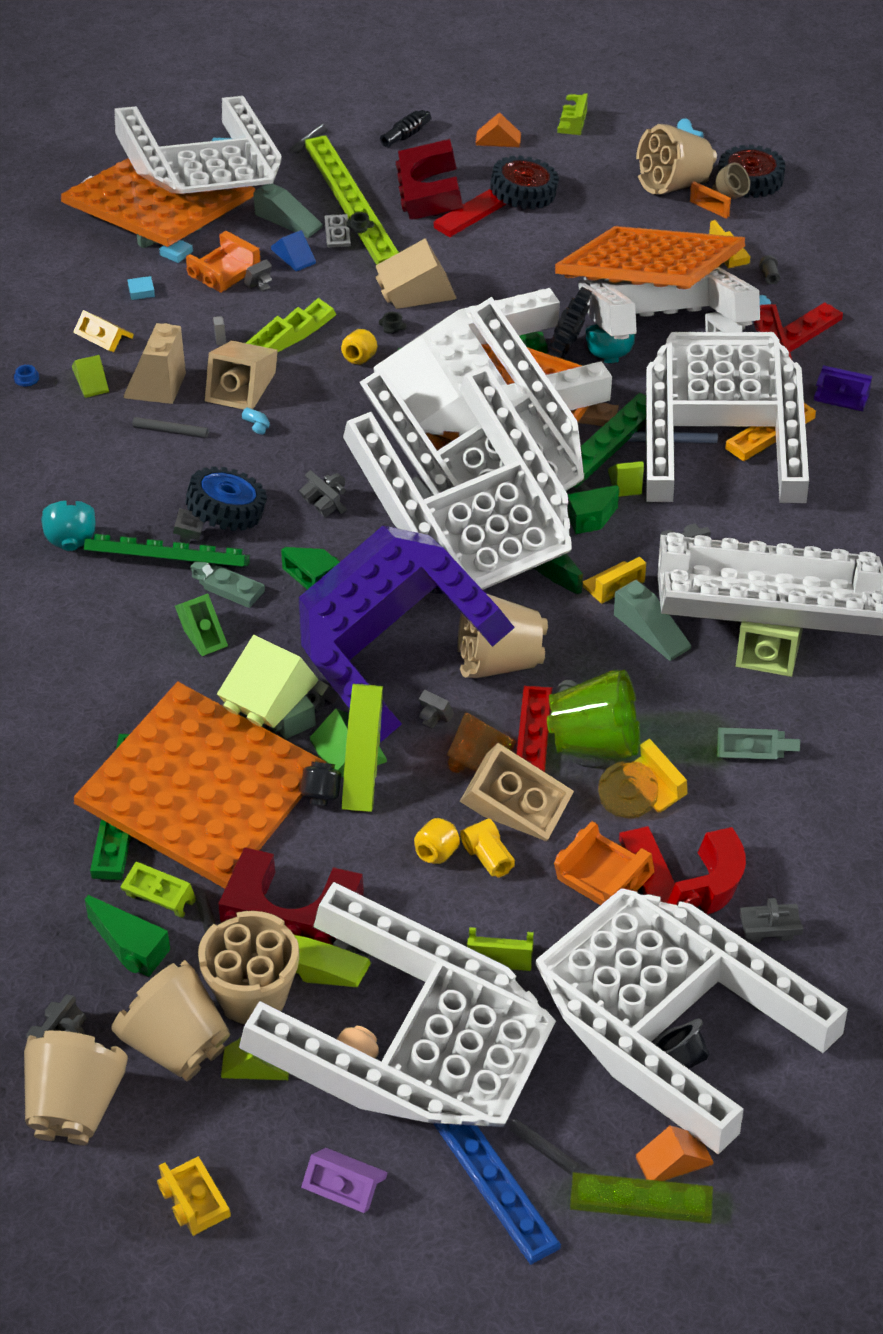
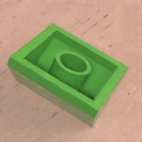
M336 708L310 736V741L320 759L326 761V763L335 764V769L339 770L341 777H343L349 713ZM380 746L378 747L377 765L387 762Z

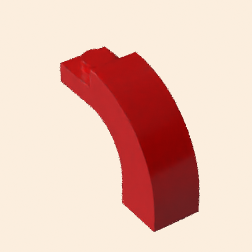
M733 827L705 834L698 854L707 867L709 874L676 882L667 903L679 905L680 901L692 904L695 907L701 906L707 915L722 909L729 903L746 866L744 847Z

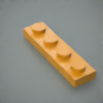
M804 403L805 424L815 419L816 410ZM750 426L727 440L725 449L742 461H746L776 442V428Z

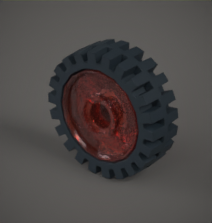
M740 145L739 149L735 146L731 150L728 149L725 153H722L719 159L718 173L726 165L734 162L744 167L750 179L749 191L744 195L746 198H749V195H753V198H758L759 195L766 197L768 193L772 195L775 191L780 190V187L783 185L785 160H783L781 155H778V152H771V149L768 147L764 150L763 146L760 145L757 148H754V145H749L747 148L745 145Z
M518 155V158L515 156H510L509 159L504 157L494 164L490 190L494 196H497L498 200L504 199L503 203L507 205L509 203H512L513 207L520 205L521 209H526V206H529L530 209H535L536 206L543 208V206H548L554 201L559 176L552 166L548 167L549 164L546 162L541 163L540 159L534 161L532 157L528 156L527 159H524L520 155Z

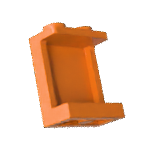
M224 231L219 235L220 247L203 258L199 259L191 254L186 256L188 275L220 293L245 278L247 268L260 262V250L258 247L228 231Z
M593 821L585 829H581L577 833L573 842L566 849L561 850L554 861L559 881L600 906L621 888L637 892L654 873L651 853L642 848L636 854L628 851L599 833L598 824Z

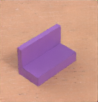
M324 1148L311 1154L301 1188L365 1213L370 1208L376 1185L386 1179L388 1172L331 1149Z

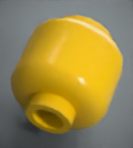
M357 329L351 332L342 342V354L352 364L361 365L366 363L376 353L377 341L375 336L365 329Z
M434 818L428 821L414 838L417 855L423 861L432 864L445 862L457 850L460 844V837L456 827L451 822L441 818Z

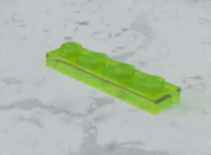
M573 1172L570 1210L711 1224L713 1186Z

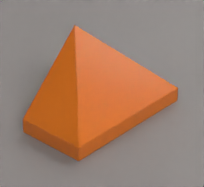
M695 181L691 183L690 202L726 219L729 217L730 197Z

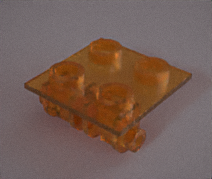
M465 712L447 753L450 757L448 760L449 769L457 773L467 766L477 772L486 754L497 743L512 751L516 741Z

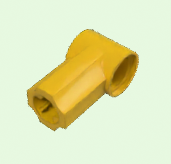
M488 818L460 831V838L464 848L470 855L476 854L492 877L500 878L508 874L515 867V859L500 841L499 831L491 819Z

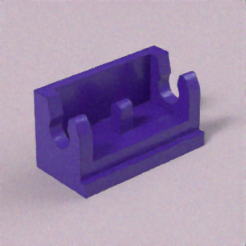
M823 365L816 386L818 387L814 395V401L863 412L870 394L872 376Z

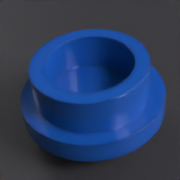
M32 365L19 366L14 374V381L19 386H31L39 380V373Z

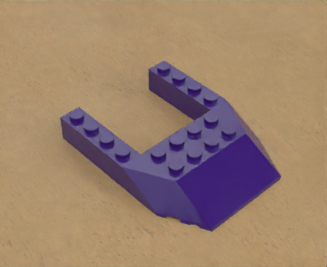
M382 526L299 597L301 645L312 662L349 708L352 685H370L350 660L436 586L440 588L492 647L515 628L492 599L430 535ZM383 700L380 743L402 725Z

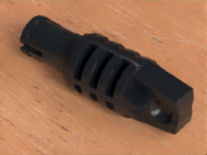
M424 110L414 111L397 121L390 131L380 136L382 145L389 148L397 141L406 140L419 132L425 124L432 120L430 112Z

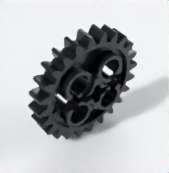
M581 287L576 297L572 298L568 307L563 310L549 344L551 347L549 355L562 358L564 353L567 354L573 342H576L590 308L588 302L592 291Z

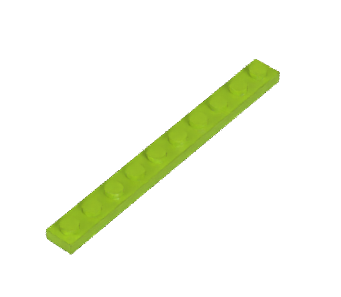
M327 136L306 139L305 147L345 214L348 215V219L351 220V215L356 212H364L369 215V221L374 222V227L368 228L366 232L358 233L376 265L398 254L399 252Z

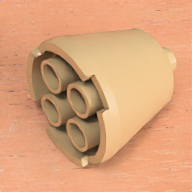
M658 124L652 129H647L640 139L636 159H640L641 174L638 178L644 189L652 194H666L690 187L694 181L699 184L706 183L709 180L713 163L716 162L717 153L705 138L667 124Z
M487 594L515 627L493 647L461 613L458 630V652H461V656L464 659L465 665L460 667L463 677L481 678L534 668L537 664H543L545 648L542 647L543 635L547 633L548 622L546 618H541L538 611Z
M259 911L238 912L237 917L224 921L218 926L213 924L204 934L198 951L200 970L223 1008L225 1016L238 1023L246 1024L259 1001L279 1011H282L299 963L298 940L279 917Z
M184 960L180 964L181 967H177L173 963L150 979L137 992L138 996L130 1004L128 1013L125 1010L119 1012L113 1022L112 1031L124 1043L177 1076L183 1077L185 1081H189L201 1069L198 1065L205 1058L212 1061L225 1049L223 1043L228 1039L230 1033L195 969Z
M45 1031L43 1038H36L30 1035L27 1038L24 1050L25 1122L30 1128L35 1130L34 1137L41 1140L54 1141L55 1135L68 1137V1142L72 1144L87 1145L89 1138L94 1135L125 1073L128 1060L127 1054L117 1046L111 1047V1050L103 1045L94 1042L95 1037L80 1033Z

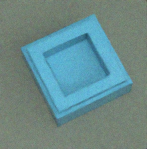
M182 240L175 242L169 247L163 245L159 248L161 256L177 263L193 252L192 245Z
M151 276L127 280L131 300L155 297Z

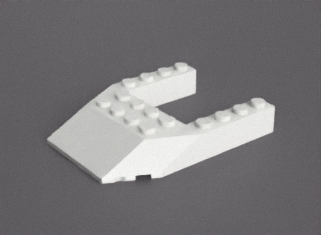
M244 96L222 98V123L232 139L161 147L158 146L137 107L115 108V133L136 173L170 193L184 194L273 184L282 156Z
M720 267L714 269L689 289H678L676 285L656 287L654 283L634 285L631 284V281L625 280L613 283L609 282V279L604 278L587 280L584 277V280L578 281L579 290L581 287L592 291L588 302L590 306L588 310L590 319L608 334L614 336V339L629 338V334H637L636 314L640 313V316H653L656 311H663L664 314L678 313V309L687 308V311L702 310L701 307L710 306L718 313L723 314L724 317L729 318L730 321L737 323L738 326L752 325V321L760 320L759 289Z
M550 288L495 300L518 336L556 327L558 324L560 302ZM476 306L457 310L374 367V372L381 368L383 369L425 433L443 435L444 431L459 432V436L479 424L459 390L466 373L486 365L491 369L511 403L523 396L515 383L506 384L481 344H487V341L474 324L470 310ZM602 361L546 375L570 411L610 401L612 376Z
M490 297L470 310L472 320L523 394V396L512 402V405L564 490L567 491L584 480L578 422L499 306ZM382 368L360 382L365 394L433 495L505 466L480 424L437 451Z
M671 332L666 339V344L661 346L657 357L653 362L649 363L646 371L647 502H673V426H763L776 428L780 503H806L809 473L802 369L797 362L794 363L791 360L788 350L779 343L778 337L774 332Z
M488 365L466 373L459 391L505 466L423 500L372 412L348 420L343 436L393 524L398 529L430 535L453 557L482 590L572 550L571 537L569 536L570 520L567 511L568 494Z
M333 882L319 904L314 927L425 981L422 990L383 1060L379 1061L259 1001L244 1026L239 1048L360 1109L427 1123L504 1127L556 1020L547 1010L538 1005L537 999L530 991L525 992L516 982V975L509 967Z
M621 888L537 958L536 966L563 1019L612 1077L719 1154L740 1134L743 1108L651 1042L717 982L729 988L822 1053L843 1035L848 1009L692 904L680 901L679 905L660 902L661 897L649 894L640 895L635 891Z

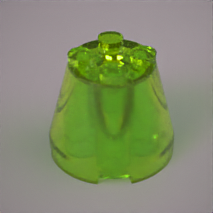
M610 670L563 691L549 695L552 715L547 716V727L550 733H555V745L558 752L621 759L638 755L640 748V722L636 721L634 705L636 695L626 670Z

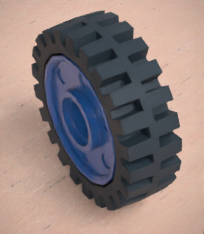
M217 466L211 467V469L205 467L202 468V471L197 470L191 476L185 503L188 505V510L193 511V516H200V521L204 523L209 521L210 526L215 527L217 524L220 525V529L226 530V527H229L231 531H236L238 527L242 531L246 530L247 527L249 529L253 528L254 525H258L261 521L267 500L266 490L262 489L261 483H256L255 478H247L248 474L244 472L238 474V470L232 469V471H228L227 467H221V470Z

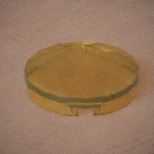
M623 761L615 763L606 769L600 777L598 792L600 802L608 812L617 817L630 819L640 817L652 809L657 802L659 788L657 778L649 767L640 762L632 761V763H625Z

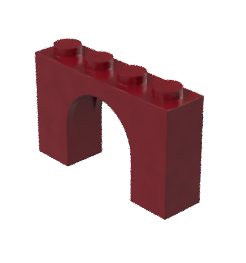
M450 139L398 151L399 160L395 162L400 185V200L403 212H408L410 220L463 208L457 176L434 182H421L430 176L457 170Z
M244 847L218 903L220 922L223 923L237 917L238 912H265L282 919L293 935L333 945L337 938L314 927L319 904L333 882L363 896V874L333 867L324 890L316 901L302 908H281L269 902L265 897L275 875L274 854Z

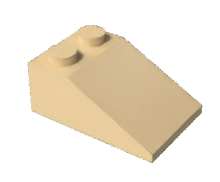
M497 743L484 757L460 802L483 817L547 841L574 791Z

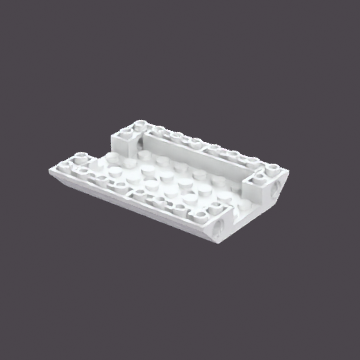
M668 533L660 537L658 584L661 614L883 636V565L880 557L874 553L860 552V554H850L843 549H833L832 552L821 551L820 548L814 546H806L805 549H800L784 543L777 546H769L761 541H750V544L739 543L738 540L733 538H724L722 541L711 540L710 537L704 535L689 538L684 537L680 533Z

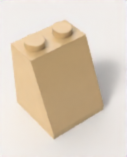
M426 238L376 265L379 274L376 276V279L383 289L381 292L387 303L392 301L396 309L456 299L448 277Z
M156 323L125 391L124 398L173 404L186 374L181 326Z
M230 341L209 352L205 401L239 409H245L246 407L254 409L276 372L278 350Z

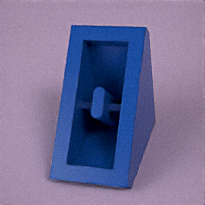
M302 230L281 238L271 246V250L295 271L316 264V260Z

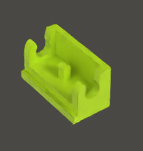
M569 94L566 96V100H573L576 102V105L563 106L557 133L581 135L587 114L588 94Z
M135 862L120 887L121 890L126 892L127 896L131 898L138 896L174 911L176 916L181 918L185 916L183 911L185 903L192 906L196 901L189 882L139 862Z
M469 927L467 947L509 967L511 970L531 971L534 932H527V940L477 937L476 928Z

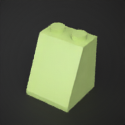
M742 621L736 667L792 677L803 628Z
M253 635L217 695L223 700V707L229 712L236 715L242 712L248 715L246 718L255 725L262 727L263 724L274 728L316 685L318 678L300 656Z

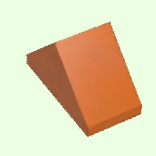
M499 112L477 130L476 146L520 147L521 132Z
M671 1125L636 1154V1159L649 1185L713 1165V1160L705 1144L692 1136L688 1130Z

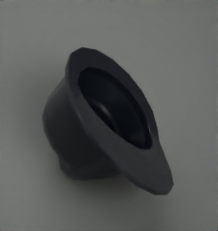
M695 1019L684 1025L664 1030L651 1042L686 1068H692L709 1057V1051L700 1032L703 1025L701 1019Z

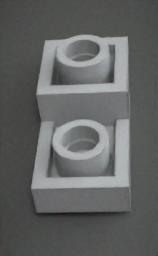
M347 214L325 216L327 248L351 246L350 232L346 226L348 221Z

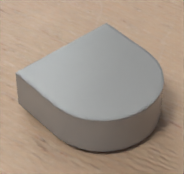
M213 317L216 344L224 345L226 343L223 317Z

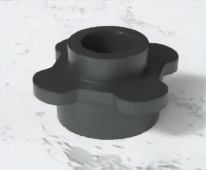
M356 212L351 215V220L346 222V226L353 228L356 233H364L368 228L374 227V222L369 221L367 213Z
M388 312L379 320V325L383 326L384 332L387 334L396 333L399 330L403 331L407 328L406 323L402 322V315L398 312Z

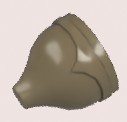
M734 162L720 170L712 190L731 199H737L748 193L750 179L744 167Z

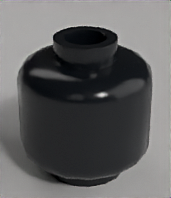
M311 762V766L303 769L301 794L304 797L310 798L309 804L327 806L328 800H335L339 796L341 772L335 769V764Z

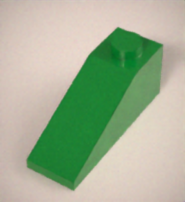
M88 895L85 898L88 919L122 965L132 973L140 972L150 977L171 950L168 931Z

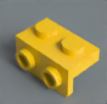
M199 1156L172 1170H169L165 1162L159 1165L161 1178L157 1180L159 1189L165 1199L172 1198L175 1204L172 1210L179 1225L183 1226L186 1224L193 1236L231 1217L229 1207Z

